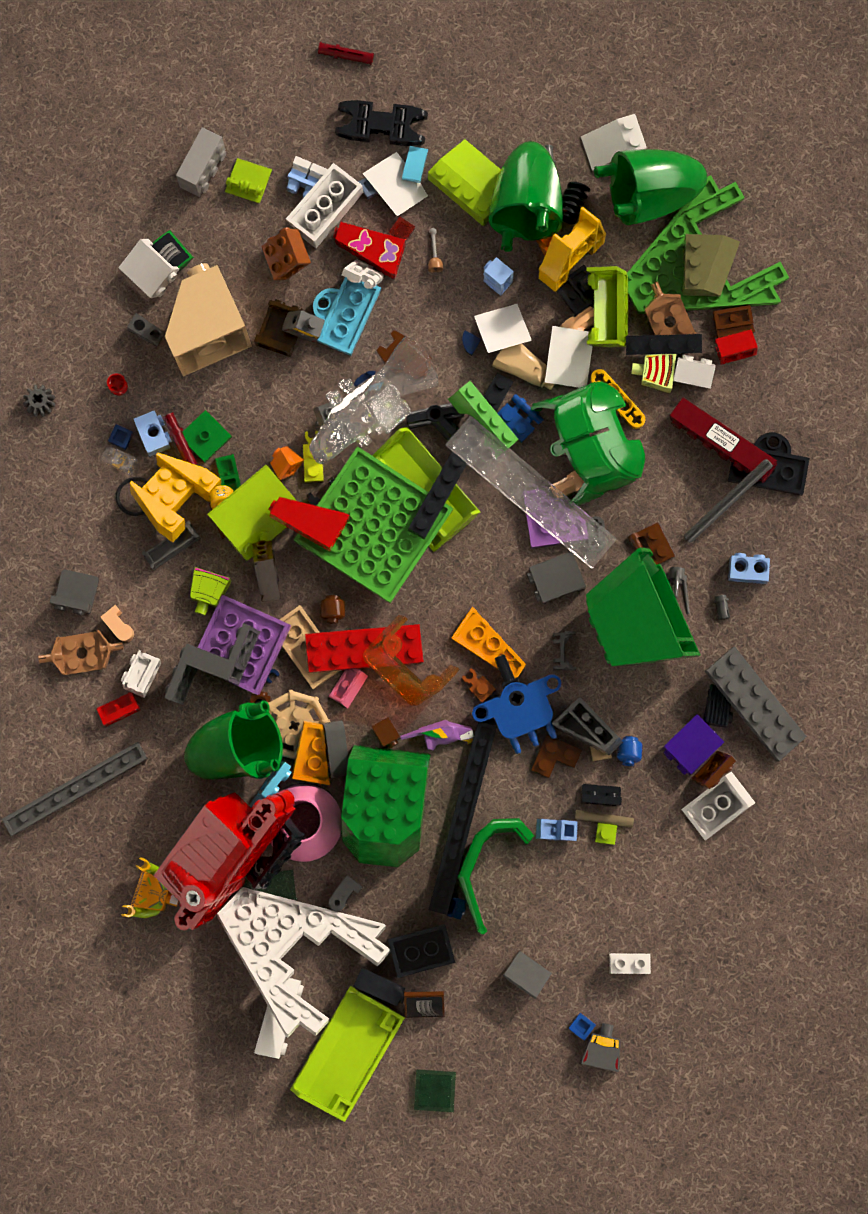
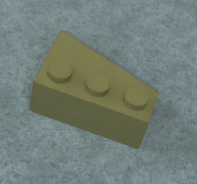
M686 234L683 245V295L720 297L740 241L725 235Z

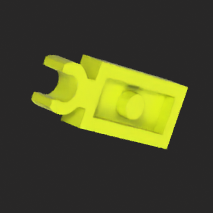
M308 431L305 432V439L308 444H303L305 483L324 482L322 443H316L319 440L318 431H315L316 436L314 438H309Z

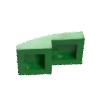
M234 454L215 458L221 485L230 487L234 492L241 486Z

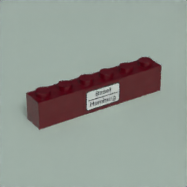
M685 398L681 399L670 414L671 424L679 430L682 428L687 431L686 434L690 438L702 441V445L708 450L714 449L718 452L717 455L725 461L730 460L734 463L733 466L741 472L745 470L750 474L763 460H769L773 467L758 480L762 483L766 481L777 466L776 459Z

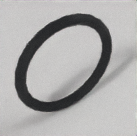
M131 477L124 480L117 488L116 503L125 514L140 516L145 514L143 510L140 512L128 511L120 502V492L124 485L131 481H141L145 484L148 482L141 477Z

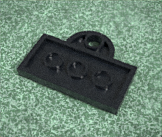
M769 432L761 435L754 445L776 459L777 466L764 483L758 481L752 487L803 496L810 458L792 455L790 443L779 433ZM770 438L777 439L778 446L771 447L768 440ZM731 462L727 482L739 484L749 473L745 470L739 471L733 466L734 463Z

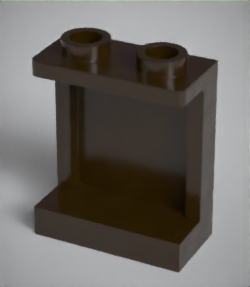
M269 300V307L259 335L256 334L254 340L255 346L291 357L298 337L283 331L282 327L288 312L303 311V309L296 305L292 307L287 306L281 300Z

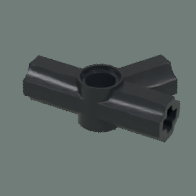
M451 403L439 406L432 405L429 408L405 413L409 429L433 425L447 441H450L460 431L452 420L464 417V414H459ZM436 411L440 414V417L433 419L430 417V413Z

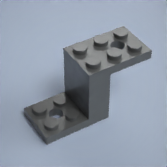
M243 623L242 627H239L237 630L235 644L229 650V659L186 644L180 652L178 665L173 669L172 681L165 689V698L183 705L197 670L239 685L260 631Z

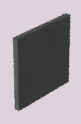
M519 951L503 977L536 999L552 973Z

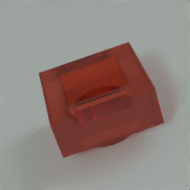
M399 217L389 233L394 237L405 239L406 243L415 230V226Z

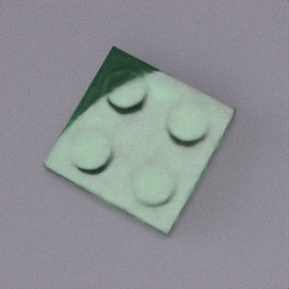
M417 1069L414 1110L454 1112L456 1072Z

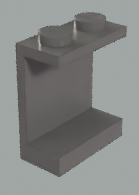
M572 551L529 567V573H527L529 583H534L536 591H533L537 602L541 601L542 605H545L547 601L574 591L579 592L586 588Z

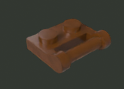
M658 522L627 537L629 542H632L635 550L642 547L639 538L644 537L649 549L653 552L655 559L653 561L656 565L675 557Z

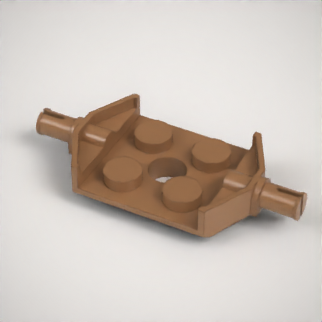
M97 630L96 632L66 637L58 636L51 653L39 655L38 658L40 659V664L52 662L62 675H70L106 669L111 653L124 650L123 642L109 643L104 635ZM81 648L87 650V656L83 659L77 656V652Z

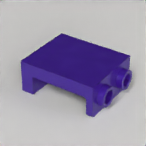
M697 714L663 747L665 750L663 754L670 761L674 759L679 764L677 768L684 775L687 773L690 776L724 741Z

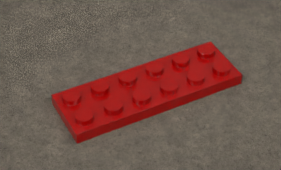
M420 624L305 634L308 673L424 662Z

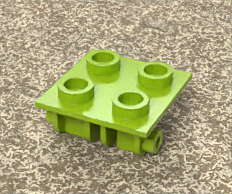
M237 158L231 176L226 180L227 187L225 192L260 203L272 169Z

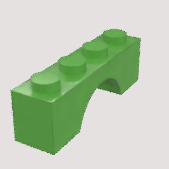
M471 381L448 398L459 414H468L481 424L485 432L484 444L495 457L501 455L519 440Z

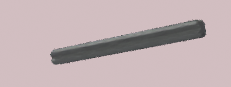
M767 459L763 460L685 533L684 538L689 543L693 542L773 467L772 463Z

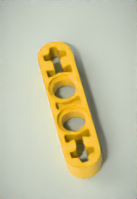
M597 369L593 371L591 383L596 382V374L598 376L603 375L602 380L605 383L609 381V385L618 390L624 402L629 404L630 408L627 411L616 410L627 424L633 429L643 427L645 416L604 370ZM632 409L635 410L632 414L636 418L639 416L641 417L640 424H638L637 422L634 424L633 417L631 415H629V417L626 416L632 411Z

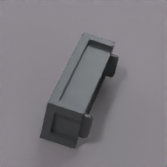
M190 521L186 522L185 530L174 542L166 538L148 551L142 552V555L153 570L201 539Z

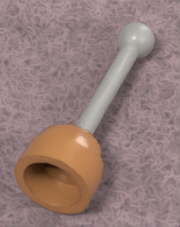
M431 228L429 233L432 238L433 258L428 263V271L441 272L443 271V262L437 257L435 235L437 231L435 228Z

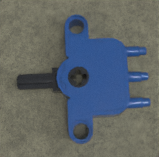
M505 655L496 657L495 662L504 681L502 683L503 691L501 696L475 706L472 711L473 718L478 722L495 718L501 734L509 738L516 754L521 753L517 737L523 734H528L534 747L539 745L535 729L546 726L551 739L557 738L556 730L551 721L553 719V710L547 695L560 689L561 679L556 675H548L525 685L520 683L518 677H514ZM550 678H556L558 680L557 688L550 689L547 686V681ZM514 693L522 695L519 704L516 701H512ZM478 708L486 710L485 718L480 719L476 716Z

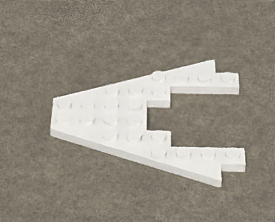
M242 887L217 913V918L287 1038L299 1025L316 1036L329 1020L328 1017L284 986L287 980L294 974V969L281 959L303 935L319 946L332 933L376 966L390 953V949L377 940L385 930L386 925L383 923Z

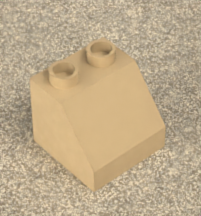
M207 263L194 266L187 272L188 278L182 280L165 338L183 377L252 347L245 324L218 265L211 268Z

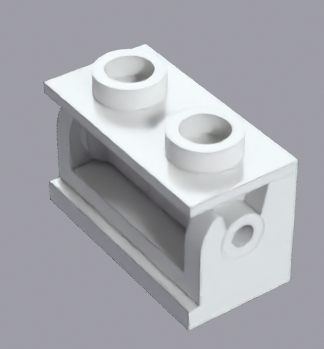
M684 354L682 357L677 358L673 381L711 389L716 367L715 364H712V360L701 358V361L693 360V356Z
M139 650L137 655L134 654L129 663L131 667L128 672H124L121 682H123L122 685L125 690L145 698L161 665V661L159 658L149 654H141Z
M611 953L609 954V973L651 974L650 954Z

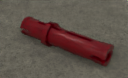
M322 42L319 43L318 54L334 56V59L343 58L370 65L373 63L374 53L340 47V44L331 45Z
M174 412L163 416L162 418L170 432L168 434L170 437L172 436L183 461L194 465L198 464L184 437L183 428L179 426Z

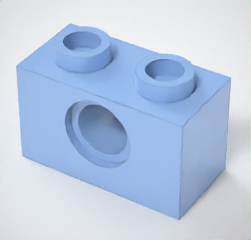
M154 410L134 418L136 427L150 457L170 449L169 443L172 440L168 431H163L162 426L165 424L161 414L157 416ZM152 430H159L157 436H149Z

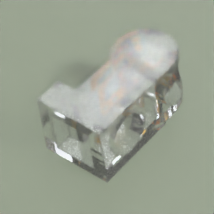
M110 446L105 448L100 458L102 462L130 477L133 476L140 463L135 457Z

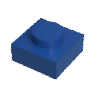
M579 1013L568 1029L585 1041L596 1024Z

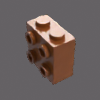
M283 228L279 231L278 235L270 237L267 243L261 246L274 280H287L311 263L298 229Z

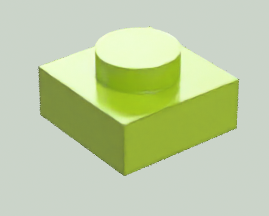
M598 823L595 842L615 845L617 825Z

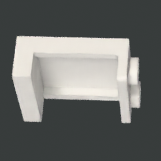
M140 239L118 268L150 298L161 297L166 291L165 287L176 279V273L179 271V268L177 266L173 267L152 248L153 243L149 239Z

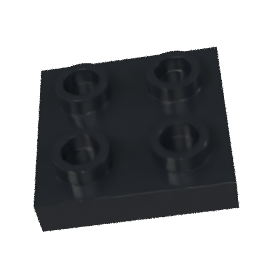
M585 265L568 276V280L556 291L575 316L594 305V290L588 285V275L591 273L587 272Z

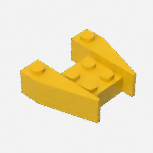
M584 207L580 209L579 222L573 227L569 235H565L563 238L559 237L556 233L553 235L544 260L539 267V279L555 292L568 280L569 270L587 252L593 255L605 243L606 233L600 220Z
M157 453V465L161 468L143 488L131 481L130 492L156 530L168 540L174 542L185 530V519L176 513L178 509L194 492L210 502V492L213 488L221 485V479L206 468Z

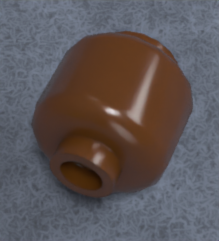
M327 595L321 601V618L326 619L329 624H337L338 620L345 618V601L341 599V596Z

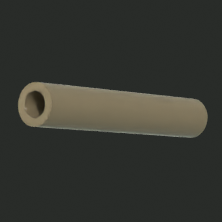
M576 810L575 819L633 828L634 818Z

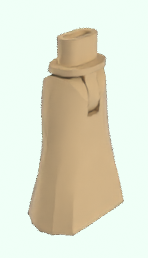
M522 343L502 349L492 364L493 367L515 375L533 385L541 386V388L545 386L552 390L555 385L545 383L547 365Z

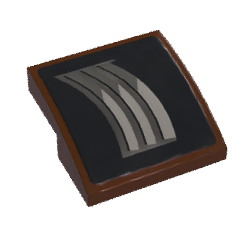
M444 991L404 992L405 1018L445 1017Z

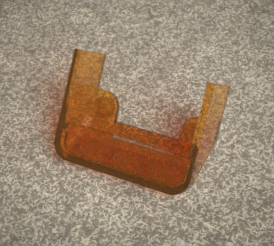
M398 615L364 651L363 659L408 704L417 706L440 692L460 669L449 665L440 676L431 674L421 681L395 656L402 647V642L395 633L408 620L405 616Z

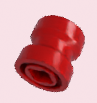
M118 373L109 376L107 386L111 393L117 396L125 394L128 389V383L124 376Z

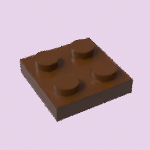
M717 750L691 779L705 788H713L720 782V778L733 768L736 760L731 755Z

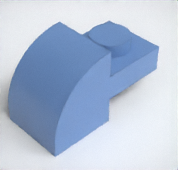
M537 819L536 839L577 841V821Z

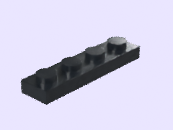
M702 334L625 336L626 355L702 353Z

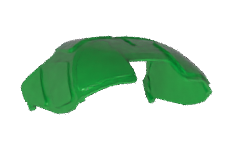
M602 381L590 383L565 395L533 403L532 407H530L532 411L536 412L542 411V408L555 409L554 419L560 440L551 445L550 451L555 457L566 454L574 470L584 481L577 495L569 501V504L574 507L601 497L605 492L617 490L641 478L645 464V453L641 441L627 440L616 415V410L626 406L621 394L614 387ZM605 428L609 429V431L594 435L592 437H590L589 435L590 433L598 430H602Z

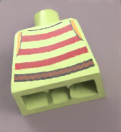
M676 354L645 355L644 364H632L631 374L642 375L641 385L671 393Z

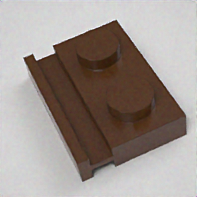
M751 305L713 311L717 338L750 329L755 333Z

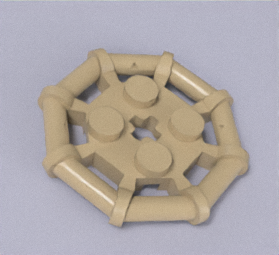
M289 690L286 694L268 702L270 707L269 713L277 714L275 721L281 733L282 743L293 745L294 751L283 748L282 756L295 760L303 721L318 724L330 722L318 701V697ZM295 700L307 703L306 707H298L295 705ZM289 701L290 705L280 711L276 708ZM314 708L319 719L313 720L309 711ZM293 720L295 723L299 722L296 730L293 728L289 729V726H291L290 722Z

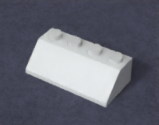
M333 163L290 213L286 221L294 229L299 230L304 240L317 248L363 194V186Z
M289 978L284 986L301 997L304 988L301 985V981ZM267 1005L254 1053L279 1059L281 1055H285L288 1044L284 1043L286 1036Z

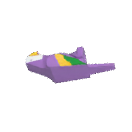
M447 720L418 728L416 731L400 736L401 740L423 735L428 750H434L437 745L450 744L457 740L464 741L468 745L474 738L473 730L470 726L452 723Z

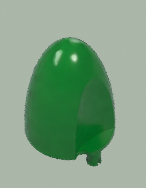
M534 141L524 142L511 152L502 166L493 191L489 224L496 232L502 235L501 250L505 252L513 250V238L515 237L527 241L542 240L552 237L562 228L563 202L558 171L547 149Z
M636 149L618 151L613 155L609 165L594 167L595 178L611 177L610 193L614 213L625 225L650 221L684 207L703 191L707 183V171L698 160L688 155L668 150Z
M261 701L256 704L239 705L238 712L234 710L218 716L199 728L188 741L184 752V760L188 769L196 776L205 780L245 776L263 779L269 777L271 772L278 771L282 760L283 743L278 725L269 713L270 707L268 702Z

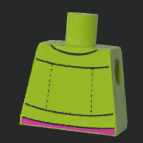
M195 567L190 594L191 600L198 602L195 613L206 616L209 606L216 608L221 596L225 595L230 586L231 579Z

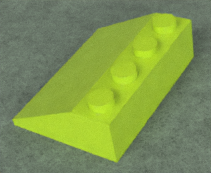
M464 139L429 170L428 180L484 227L489 221L492 195L501 169Z
M265 465L207 515L238 553L248 561L253 557V543L261 540L271 541L286 528V526L270 517L268 509L274 500L277 501L279 497L297 500L271 469Z

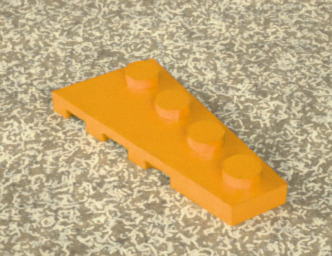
M472 606L451 639L496 669L498 667L495 658L505 655L514 677H518L526 666L525 662Z

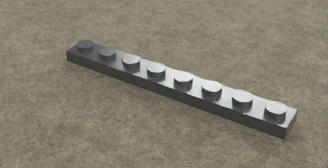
M136 742L6 816L2 821L10 835L14 836L146 761L148 757L140 743Z

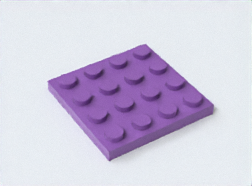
M222 595L198 648L229 659V650L235 644L237 630L239 627H242L243 623L260 631L240 684L237 685L256 695H260L291 625Z

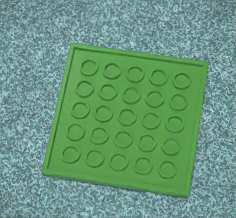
M357 446L317 505L350 515L349 521L331 551H327L300 534H297L294 542L391 604L453 511V508L445 503L425 540L409 532L408 528L429 492Z

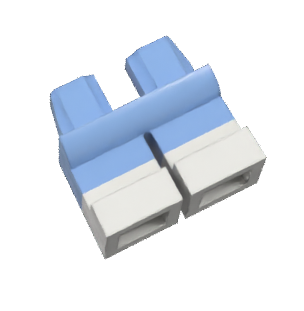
M296 156L291 172L288 174L287 191L297 194L299 187L305 188L303 197H305L328 169L314 163L311 164V162Z

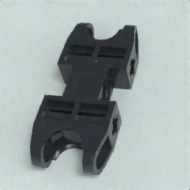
M351 100L338 104L340 112H345L353 117L349 124L335 128V135L352 141L370 142L371 134L384 133V135L390 136V145L415 146L425 143V137L417 134L410 127L415 121L428 119V112L421 108L393 104V112L390 113L373 111L374 105L370 101Z

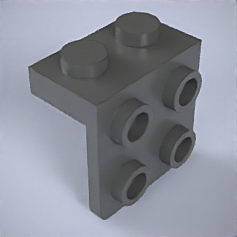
M63 570L56 596L51 595L49 603L56 610L65 611L69 609L73 610L74 614L83 616L84 613L91 614L99 578L84 573Z

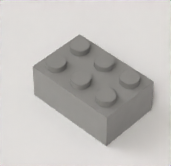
M203 127L201 128L176 174L180 188L198 197L202 193H206L210 177L216 175L218 170L216 166L226 156V149L221 136Z

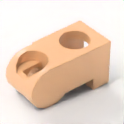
M114 605L101 616V619L120 641L130 642L134 637V631L118 617L122 612Z

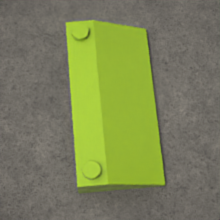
M408 427L398 429L372 455L427 492L431 490L443 469ZM457 484L446 501V504L451 506L453 511L429 545L433 552L443 546L481 513Z
M350 986L290 1090L299 1098L345 1122L405 1017Z

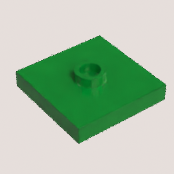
M206 410L183 431L190 449L204 463L232 438Z

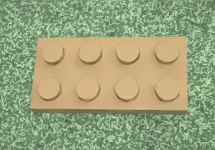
M301 605L279 619L291 625L282 647L313 690L339 672L308 673L305 634L320 632Z

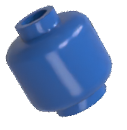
M632 736L623 737V743L617 748V759L623 762V765L634 766V763L641 761L643 745L638 741V738Z

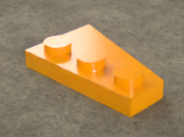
M303 721L291 776L292 779L330 785L324 726L322 724Z

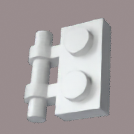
M356 259L344 268L342 276L347 277V280L350 282H365L364 287L371 289L383 280L384 274L373 270V266Z

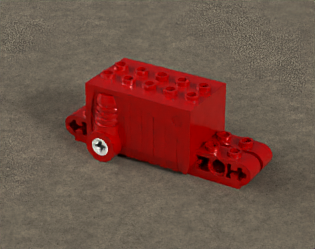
M281 790L273 795H268L262 800L259 799L252 808L235 792L225 797L220 796L215 801H209L204 805L153 875L181 902L179 905L181 908L174 917L175 925L180 930H188L190 928L194 930L202 926V924L213 920L228 898L244 886L247 873L295 811L293 807L295 799L290 791Z

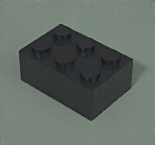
M445 924L388 939L398 978L455 963Z

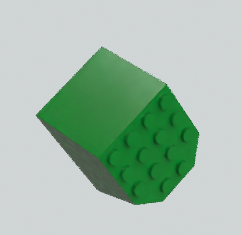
M638 548L586 594V603L590 615L589 622L598 633L596 635L597 641L600 646L604 647L606 652L604 657L611 666H632L701 656L660 563L655 564L651 558L653 552L648 548Z
M358 745L353 746L348 758L341 825L342 842L359 863L398 868L420 850L431 754Z

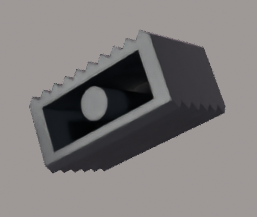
M710 684L703 721L708 725L726 728L728 723H732L733 712H730L731 704L716 685Z

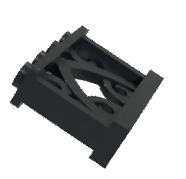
M290 818L281 828L289 835L286 842L284 841V836L287 834H280L279 831L273 839L272 856H260L256 861L257 872H260L261 868L263 869L261 875L259 876L255 871V864L247 873L246 877L254 890L265 889L270 886L273 877L282 870V865L291 858L292 852L301 845V840L305 834L299 831Z

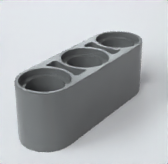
M343 721L322 723L324 726L329 778L346 776L348 751Z

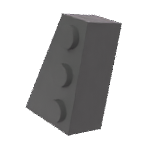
M581 697L552 723L556 729L607 755H610L623 743Z

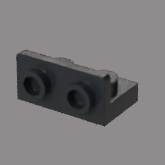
M592 784L582 785L581 803L621 806V787Z

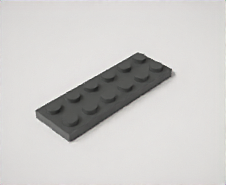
M735 646L731 647L705 670V673L776 762L785 757L807 737Z

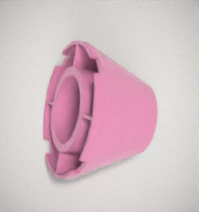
M298 784L284 789L294 795L295 803L293 807L302 803L310 804L316 807L320 814L319 829L312 837L301 840V845L292 852L290 860L308 862L325 856L334 848L342 831V814L336 800L324 789L311 784ZM284 829L280 830V834H287ZM288 834L284 836L285 842L289 838Z

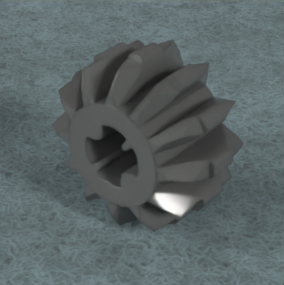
M34 385L33 391L27 389L29 395H23V398L27 400L23 405L28 407V413L33 412V415L37 417L40 412L41 416L44 417L45 410L48 413L52 412L49 406L55 407V403L52 402L55 396L51 394L52 390L50 388L46 389L44 385L38 388L37 385ZM36 399H42V402L39 403L36 401Z

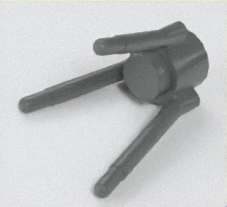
M671 567L670 573H666V577L670 584L675 585V598L678 597L679 585H683L686 613L689 614L687 576L684 575L685 569Z

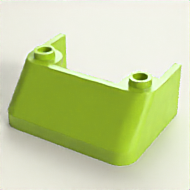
M617 266L587 267V272L591 273L588 275V285L594 290V327L588 332L587 345L594 347H626L625 336H628L627 272Z

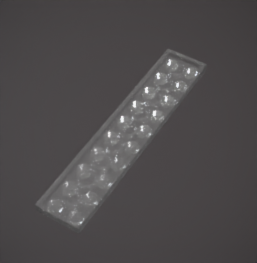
M469 416L446 443L445 446L590 568L597 564L617 540V538L472 416Z

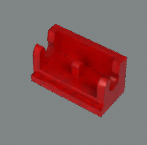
M752 329L715 339V348L720 365L757 355L758 346Z
M128 692L96 708L105 727L141 710L132 692Z

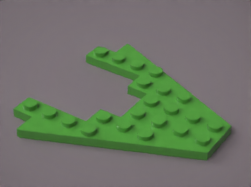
M708 176L703 191L694 200L681 208L627 272L628 296L638 314H646L644 309L655 298L651 284L655 285V282H658L664 294H680L686 311L734 308L748 305H777L781 302L774 287L789 279L781 262L733 286H730L726 279L720 297L683 295V245L685 235L701 234L696 225L697 223L744 200V196L736 182L719 190L712 176Z

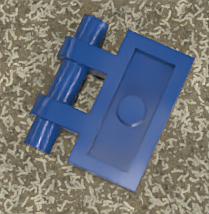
M515 394L511 400L516 405L512 408L507 403L497 414L522 443L535 430L530 423L534 420L539 425L544 419L539 415V412L531 410L524 398H520ZM520 409L528 415L526 419L517 413Z

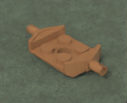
M655 282V285L651 284L655 298L644 310L654 334H697L683 305L681 295L664 294L658 282ZM668 316H672L675 320L674 325L671 327L665 325V319Z

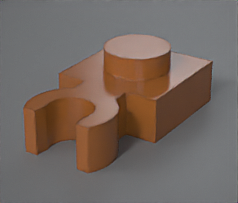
M470 669L469 671L473 674V677L467 679L463 675L462 679L464 682L472 684L469 690L483 703L496 689L484 676L478 679L475 670Z

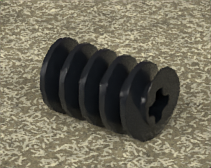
M569 182L567 184V189H565L562 196V221L569 224L576 223L572 218L579 217L575 211L580 212L581 207L578 205L585 204L582 199H587L588 197L584 192L591 191L588 186L579 182Z

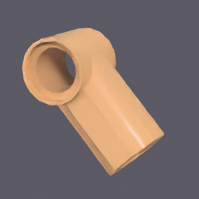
M590 306L576 317H570L560 327L582 331L587 330L594 325V308Z
M573 471L566 478L550 485V489L555 499L560 500L574 492L578 493L584 481L576 471Z

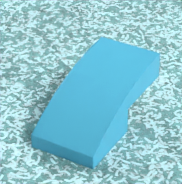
M410 146L402 180L421 183L428 149Z

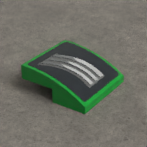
M168 230L156 239L151 246L173 267L177 266L180 271L194 258L171 230Z

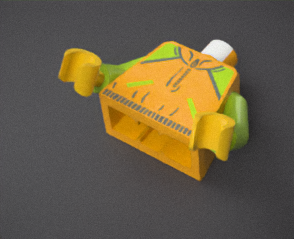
M142 857L139 858L144 861V865L142 867L136 865V867L142 873L131 906H122L128 908V913L121 915L123 917L149 918L158 915L160 911H164L166 904L177 907L179 900L153 876L159 867L149 863Z

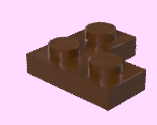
M546 735L531 771L549 778L556 761L575 768L582 750L558 739H551V736Z

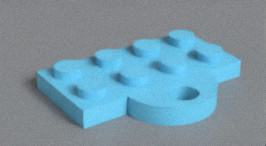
M345 277L340 289L329 288L321 291L313 302L314 315L325 320L317 342L352 356L381 292V287L376 285L371 289H367L364 287L365 282L354 283ZM320 300H327L329 302L326 308L319 307L318 303Z
M281 761L279 770L271 773L249 806L252 808L259 799L262 800L268 795L277 793L280 789L277 785L281 780L285 782L292 773L289 771L291 766Z

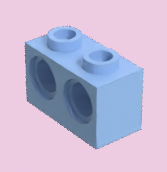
M496 257L493 261H488L484 266V283L501 296L512 284L514 271Z
M735 553L734 556L732 555L729 558L728 581L767 584L769 581L770 558H765V555L746 557L744 553ZM741 563L744 566V571H737L735 564ZM754 565H761L763 572L757 573L754 570Z

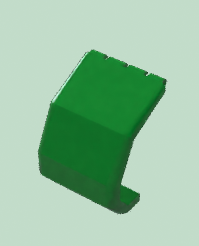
M519 818L493 819L475 834L458 875V881L475 928L480 935H484L487 932V928L483 925L470 876L483 844L495 833L515 832L526 845L532 840L535 835Z

